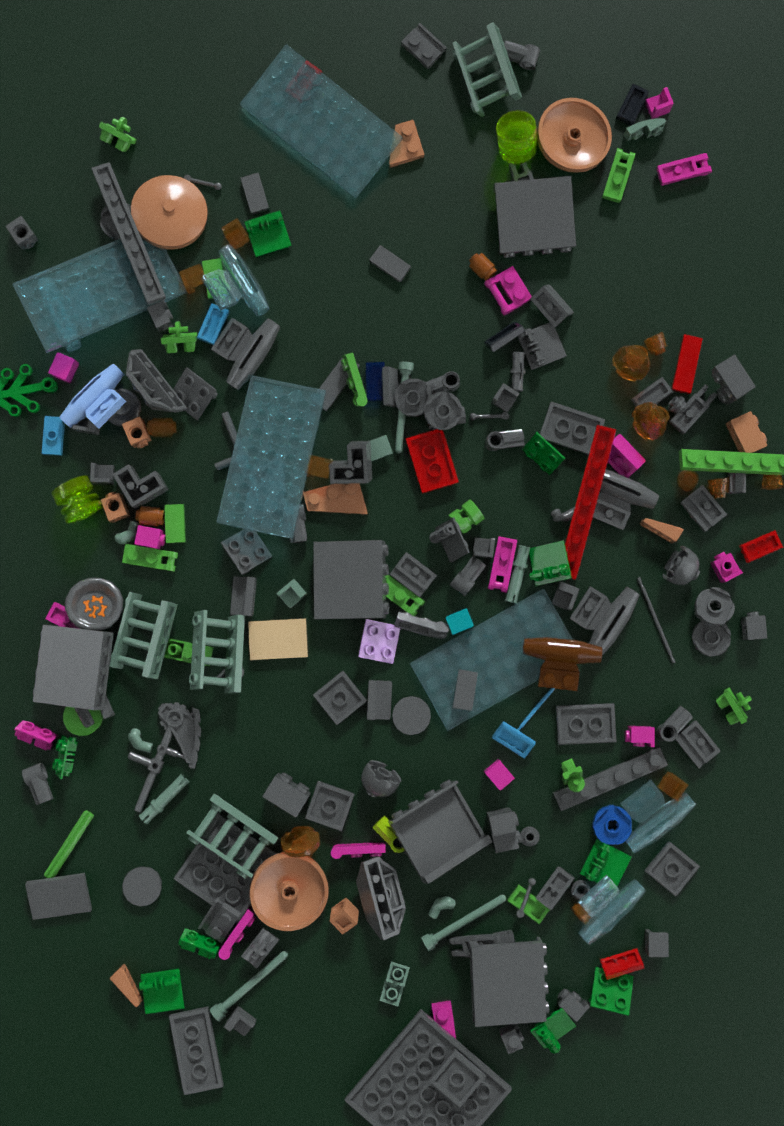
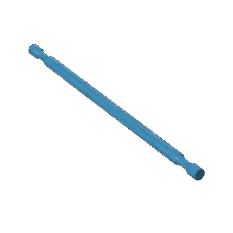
M550 688L517 729L518 731L525 726L555 688Z

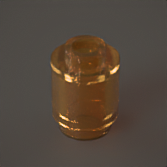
M153 418L148 420V435H153V437H172L173 433H176V422H173L172 418Z

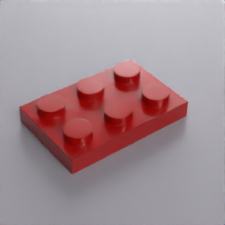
M436 429L406 438L422 494L459 483L443 430Z

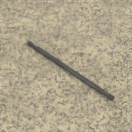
M639 577L637 581L640 584L667 653L671 658V662L675 663L663 630Z

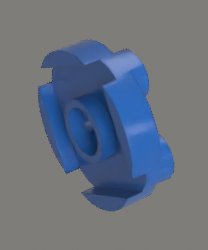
M608 805L597 811L592 827L600 841L609 845H618L625 842L631 835L632 821L630 815L619 806ZM616 820L617 823L615 825L617 828L609 830L608 822Z

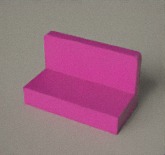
M619 434L614 438L608 463L620 475L629 478L646 460Z

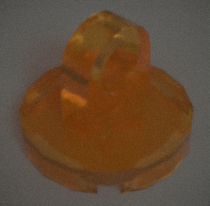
M623 346L613 356V366L616 367V372L624 379L630 381L642 380L650 371L651 363L648 351L643 346Z
M644 402L637 406L632 413V417H634L633 427L642 438L655 440L666 431L670 415L665 408L651 402Z
M308 826L295 827L291 832H286L281 838L282 850L290 857L309 856L312 858L313 852L320 845L319 833L314 831V828Z

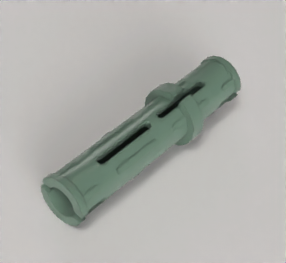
M523 545L518 546L505 601L516 604L524 571L528 567L526 563L531 549Z
M180 774L156 800L153 799L150 802L151 805L139 815L142 821L145 820L144 823L148 824L159 812L161 813L164 807L189 783L187 778L184 779V776Z

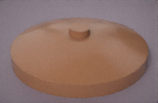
M565 98L554 102L544 111L537 126V142L542 154L551 164L564 171L584 172L591 170L602 162L611 146L612 132L606 116L594 104L583 99Z
M164 175L152 178L139 187L132 199L131 215L140 236L149 244L162 249H179L192 244L204 231L207 223V204L200 190L190 181L177 176Z
M282 852L269 857L257 868L250 884V900L255 914L267 926L281 931L299 930L310 925L320 916L328 899V882L324 871L314 859L298 852Z

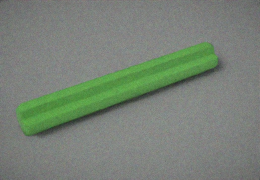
M86 810L82 813L44 873L46 878H53L57 875L94 817L91 812Z

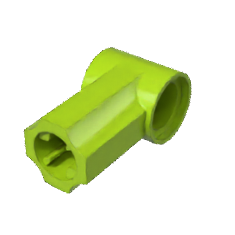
M384 815L372 828L390 845L394 852H403L402 846L396 847L393 844L397 837L388 823L389 819Z

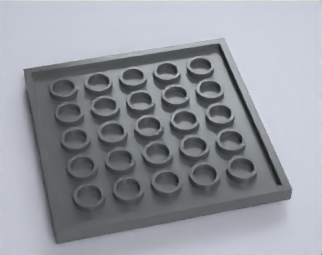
M420 1009L349 1092L344 1101L373 1126H481L510 1093L512 1088ZM454 1049L480 1069L486 1077L461 1107H458L429 1082V1078Z

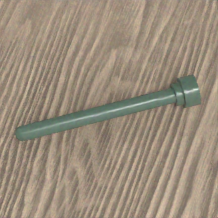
M399 362L398 370L402 375L401 383L409 379V375H411L414 369V363ZM399 409L395 442L396 453H401L403 449L406 416Z
M500 895L434 935L432 933L421 937L428 951L436 948L435 945L441 939L505 902L506 896Z
M282 951L224 1003L215 1004L210 1009L213 1017L219 1022L226 1017L227 1010L288 957V953Z

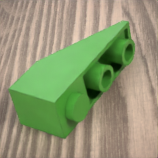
M169 638L164 657L191 663L193 643ZM205 646V657H212L214 647Z

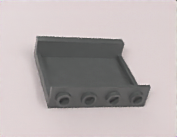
M571 176L494 184L499 255H504V258L515 257L517 253H522V256L534 255V252L541 251V254L553 253L552 250H560V253L571 252V248L576 247Z
M385 541L314 542V619L386 618V614H389V603H386V595L389 594L386 575L389 574V567L386 564L385 556H388L389 551Z
M43 625L40 634L41 642L38 651V665L35 672L36 680L33 689V702L88 710H104L114 633Z
M449 779L440 784V789L437 791L433 789L424 794L425 798L418 801L417 799L407 805L409 807L407 810L395 812L391 815L392 819L388 821L420 879L425 884H429L493 842L489 835L484 834L456 786L458 784L457 780L450 781Z
M536 937V941L478 945L477 941H469L472 1019L475 1027L546 1022V1014H549V1004L545 1000V995L548 994V984L545 982L544 975H547L546 962L544 963V955L547 954L546 944L542 942L540 937Z

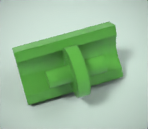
M121 117L119 120L114 118L112 124L116 125V128L108 123L101 122L99 128L102 129L100 140L111 144L113 137H118L115 148L122 152H126L130 144L135 145L137 139L123 132L124 130L127 132L131 130V127L127 126L126 118Z
M176 321L175 327H169V333L176 334H163L161 343L165 344L167 353H176L178 351L177 343H184L185 352H194L198 336L197 332L182 333L188 332V326L181 327L180 321Z
M729 687L716 699V702L721 709L728 705L732 707L733 711L726 714L730 725L738 722L743 724L747 722L746 719L748 717L741 706L744 707L745 711L750 710L748 702L752 699L750 696L744 697L739 692L736 694L739 699L738 701Z
M572 758L562 762V781L564 785L568 784V788L572 792L582 791L585 782L582 778L583 770L581 766L576 767Z

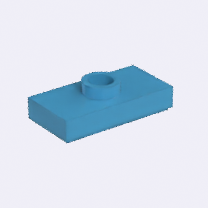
M211 303L197 339L214 345L220 336L229 315V310Z
M45 416L43 455L62 456L65 423L59 417Z
M504 721L492 736L494 740L524 759L535 746L534 740Z

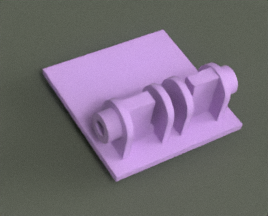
M366 619L358 657L393 664L400 628L392 624Z

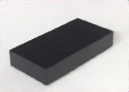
M632 84L616 119L632 126L650 91Z
M513 322L484 343L488 349L494 352L525 332L522 325Z

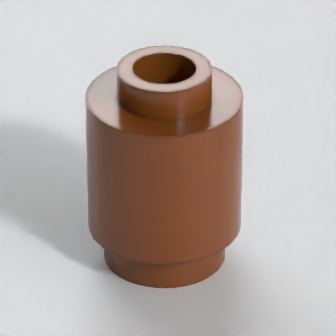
M476 253L469 260L471 263L469 267L485 281L492 278L497 272L494 268L495 265L483 253L479 255Z
M141 506L140 509H137L136 521H139V525L158 527L164 524L165 510L148 506Z

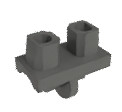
M263 927L241 957L257 969L279 939Z

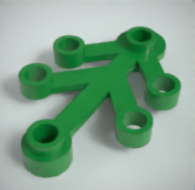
M23 364L19 368L20 374L10 389L3 390L8 380H12L14 377V372L11 369L4 368L1 371L2 377L0 378V406L6 409L11 416H20L21 408L17 405H11L4 400L5 398L12 397L26 406L30 412L37 413L40 410V405L36 401H30L23 395L42 390L49 394L54 393L58 388L57 382L51 377H46L40 383L22 386L26 378L33 372L28 364ZM28 367L29 371L23 373L24 368ZM7 371H10L9 377H5ZM50 381L51 386L46 388L45 384ZM32 404H36V408L34 410H31ZM14 408L18 409L16 414L12 413Z

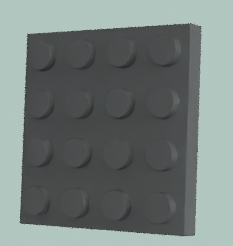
M218 813L201 839L211 844L227 818ZM234 823L217 847V850L227 855L243 832V829ZM250 834L233 861L243 866L259 843V840ZM200 842L195 846L174 877L177 882L209 904L213 905L218 897L220 902L223 904L227 903L239 911L241 914L236 920L237 923L251 904L250 884L252 878L247 876L245 879L237 874L238 869ZM266 845L249 872L254 875L257 868L266 859L278 853Z

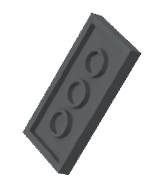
M209 1006L170 1014L169 1019L184 1095L223 1087L224 1083Z

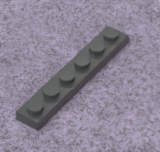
M657 747L585 778L584 789L580 792H572L566 786L553 792L560 810L563 811L663 768L668 764L661 748Z

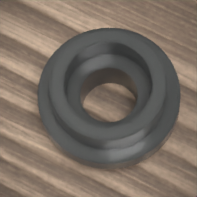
M677 396L669 402L668 410L674 414L679 413L686 406L685 399L682 396L679 398Z
M525 827L520 833L521 842L529 847L536 845L539 841V832L534 827ZM527 834H533V839L527 840Z
M578 880L573 883L571 892L576 899L585 900L590 896L591 888L586 881ZM579 887H584L582 893H578L577 889Z

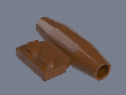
M551 637L524 638L523 654L545 660L540 666L538 687L577 691L580 673L577 664L601 663L602 647L578 640Z

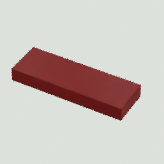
M683 335L671 388L673 391L691 394L703 338Z

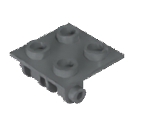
M550 322L532 330L530 328L526 329L524 333L518 336L531 370L567 356L557 331Z
M189 368L185 369L173 389L187 407L185 411L196 420L200 419L211 399L214 400L218 395L215 388Z
M454 517L435 528L436 531L429 536V540L432 543H442L450 563L470 553L468 544L464 540L460 532V526Z
M252 525L221 542V545L241 575L247 574L252 568L272 557Z

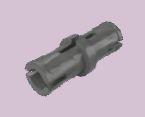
M514 352L512 354L513 365L510 370V374H512L511 388L517 392H522L523 376L525 375V353Z

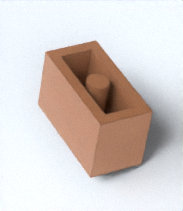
M751 411L726 423L739 452L754 453L767 446L766 435L760 431L758 427L759 421Z

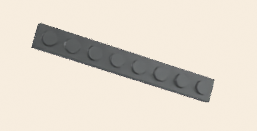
M110 162L93 167L92 173L147 305L166 299Z

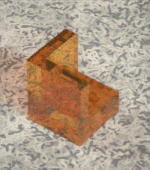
M238 218L221 228L233 250L250 241Z
M201 264L179 272L188 294L196 292L194 287L207 282Z
M310 455L306 475L327 479L330 473L329 464L333 460Z
M667 772L657 788L677 801L688 787V784L673 773Z

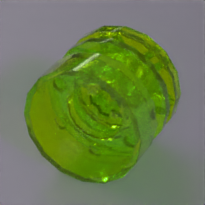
M520 110L504 114L498 120L496 126L499 154L509 163H525L536 154L538 148L535 119L531 114Z
M86 475L76 477L61 484L51 493L57 506L66 505L60 512L62 515H66L64 520L68 524L90 517L103 506L102 502L97 500L98 494H88L94 487Z

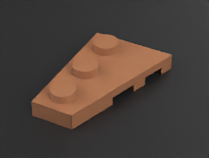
M360 483L332 484L303 492L308 512L368 515Z

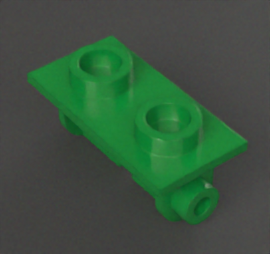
M185 928L178 945L182 946V949L193 953L196 948H199L198 955L208 959H215L221 943L212 937H207L194 930Z

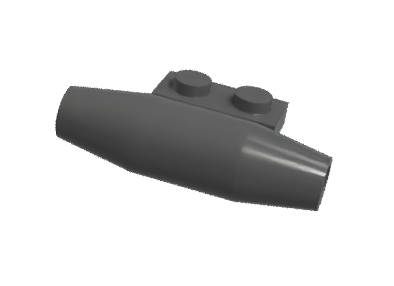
M231 318L211 348L212 351L224 359L235 361L226 380L229 385L239 390L252 377L275 341L280 329L278 324L267 319L252 335L246 326Z
M606 470L593 518L624 530L631 513L630 504L654 509L659 495L639 482Z
M590 586L569 619L585 629L594 630L589 644L602 647L603 655L615 642L630 619L640 594L626 587L611 604L607 596Z

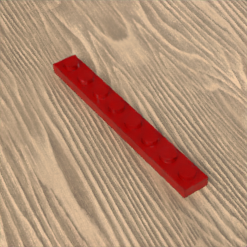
M597 425L565 543L572 579H577L617 430Z

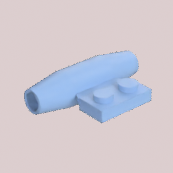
M115 364L110 365L96 375L70 401L59 418L72 428L73 425L87 417L99 429L126 402L114 390L124 376V373Z

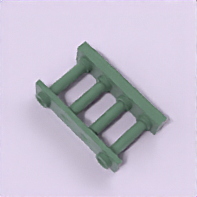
M494 22L486 25L488 33H486L485 37L463 48L456 41L453 42L455 50L452 52L456 61H459L472 99L470 106L473 112L481 117L485 116L482 107L502 97L511 96L515 101L522 98L501 33ZM488 43L493 44L494 50L491 54L469 65L467 64L465 55ZM495 60L496 62L499 61L500 68H498V71L473 82L471 72ZM500 78L505 79L506 85L503 89L479 100L477 89Z
M129 592L125 600V609L114 650L110 657L109 667L123 669L125 664L143 669V677L158 679L178 604L162 600L161 605L141 601V594ZM141 608L158 613L156 623L152 624L137 620L138 609ZM137 627L152 631L151 642L148 643L131 638L133 628ZM128 646L147 650L146 661L143 662L126 657Z
M207 610L194 612L192 619L194 626L191 674L189 676L190 690L203 689V684L224 686V693L227 694L241 693L245 615L230 616L227 621L207 618ZM206 627L227 628V640L206 637ZM205 645L226 647V659L205 657ZM204 664L225 667V678L204 676Z
M213 794L210 798L212 808L194 833L190 830L187 831V834L190 835L188 839L196 845L200 842L238 869L236 873L246 879L247 876L252 878L253 874L249 870L265 846L270 843L274 845L278 837L216 794ZM224 810L228 813V819L211 844H209L200 837L218 811ZM240 821L244 824V830L227 855H224L217 850V847L233 824ZM256 832L260 835V841L244 865L240 866L233 859L249 835Z

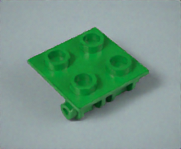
M281 211L245 221L256 257L292 246Z
M538 432L534 434L522 449L529 458L533 459L549 475L565 459Z
M564 540L530 549L529 555L533 571L529 576L531 581H535L536 586L572 578Z
M61 735V740H57L56 751H58V756L53 761L52 770H55L54 773L60 779L72 773L74 763L66 761H74L73 758H67V755L75 756L76 753L68 751L76 752L78 744L76 737L66 738L64 735Z
M596 839L580 874L590 881H595L615 892L632 856Z
M595 967L592 994L589 995L590 1006L629 1016L634 976L625 974L607 980L603 968Z
M180 969L141 974L139 988L140 991H143L146 1014L185 1008Z
M561 1008L554 1011L546 1019V1022L536 1024L530 1032L544 1049L548 1048L551 1053L555 1054L561 1048L557 1040L575 1028L576 1025L565 1010Z

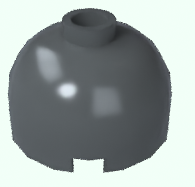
M680 546L682 550L679 552L675 550L664 568L667 570L666 575L663 574V578L675 585L688 584L692 580H696L700 574L698 570L700 564L697 555L685 546Z
M370 760L364 767L361 781L368 795L372 797H387L398 788L401 782L400 776L393 769L391 772L386 770V764Z

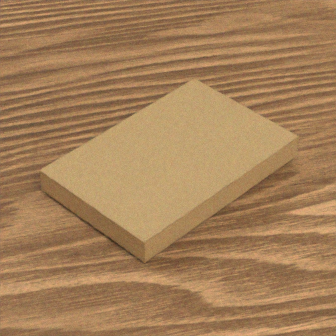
M306 619L248 622L250 660L308 657Z

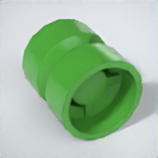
M471 499L461 505V510L456 509L448 515L450 519L455 518L460 526L462 535L472 529L471 525H477L485 519Z

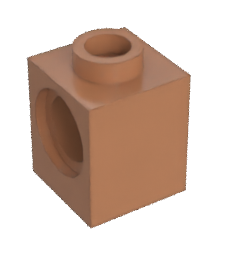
M141 417L122 424L128 440L134 448H143L148 445V442L152 441ZM142 430L141 437L134 438V432Z
M111 492L105 495L106 498L101 499L109 522L114 523L130 517L122 494ZM117 501L119 508L116 511H112L111 505Z
M345 898L331 908L330 922L343 935L357 925L359 910Z

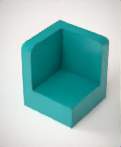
M467 608L446 616L452 635L474 626Z

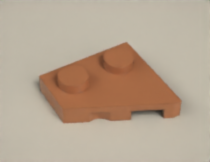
M414 120L395 125L389 166L393 167L423 158L424 151Z

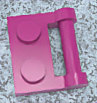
M513 266L484 282L486 288L490 289L501 307L500 311L503 316L529 302L532 297ZM500 283L512 304L508 305L495 284Z

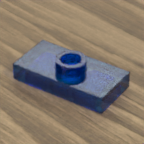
M385 362L366 363L367 401H383L382 367H385Z

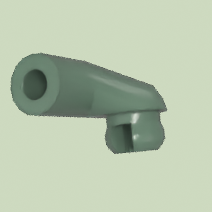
M130 521L128 530L117 533L115 541L119 544H127L133 541L136 537L139 523Z
M132 729L128 734V739L132 746L137 750L151 753L153 744L142 741L139 729Z
M449 896L437 898L428 915L437 919L441 910L453 909L455 907V900Z

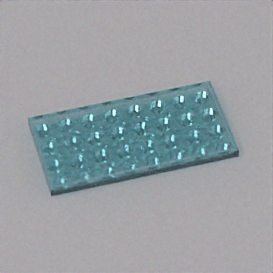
M287 44L240 103L241 107L354 198H357L403 139L401 135Z
M141 237L166 296L165 302L186 294L187 290L166 249L153 246ZM120 239L12 284L46 353L148 310L147 307L158 303L155 302L147 305Z
M251 375L217 523L293 539L326 390Z
M543 588L411 662L410 665L448 731L539 680L540 666L545 660L523 654L524 638L551 637L573 639ZM459 669L478 672L472 711L453 708Z

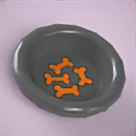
M87 578L79 581L70 589L65 599V611L69 620L76 627L102 631L110 628L118 621L123 611V597L120 590L112 582L103 578Z

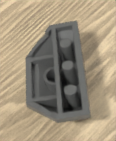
M131 350L128 357L126 376L133 385V389L142 396L145 404L152 410L175 413L185 411L187 409L185 404L143 350Z
M380 857L361 862L356 884L365 918L379 938L385 940L400 933V926L406 909L397 872Z

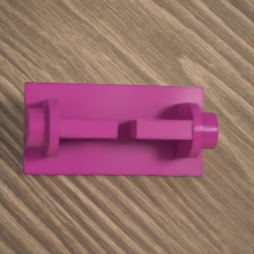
M24 720L14 729L16 730L15 736H17V739L29 744L32 743L33 739H36L34 746L45 751L52 749L54 745L52 742L58 736V734L53 733L49 729H43L32 722Z

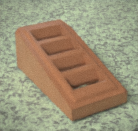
M648 518L640 522L641 526L670 543L676 542L684 530L680 527Z
M123 964L110 977V980L137 1007L143 999L126 965Z

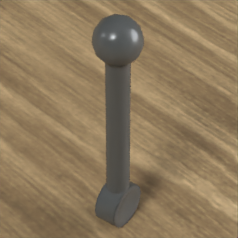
M190 175L184 176V179L190 182L214 187L216 190L222 188L220 183L214 184L191 178Z
M507 412L487 415L471 413L469 417L471 420L476 418H502L507 420L509 414Z
M534 878L528 880L529 886L521 908L516 912L519 918L524 917L525 905L532 886L536 884Z

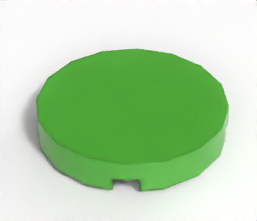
M65 707L63 721L67 730L72 734L78 736L90 735L101 725L103 719L101 711L89 710L94 724L88 728L83 726L74 707Z

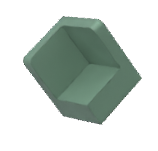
M295 579L291 580L276 593L289 608H292L307 595Z

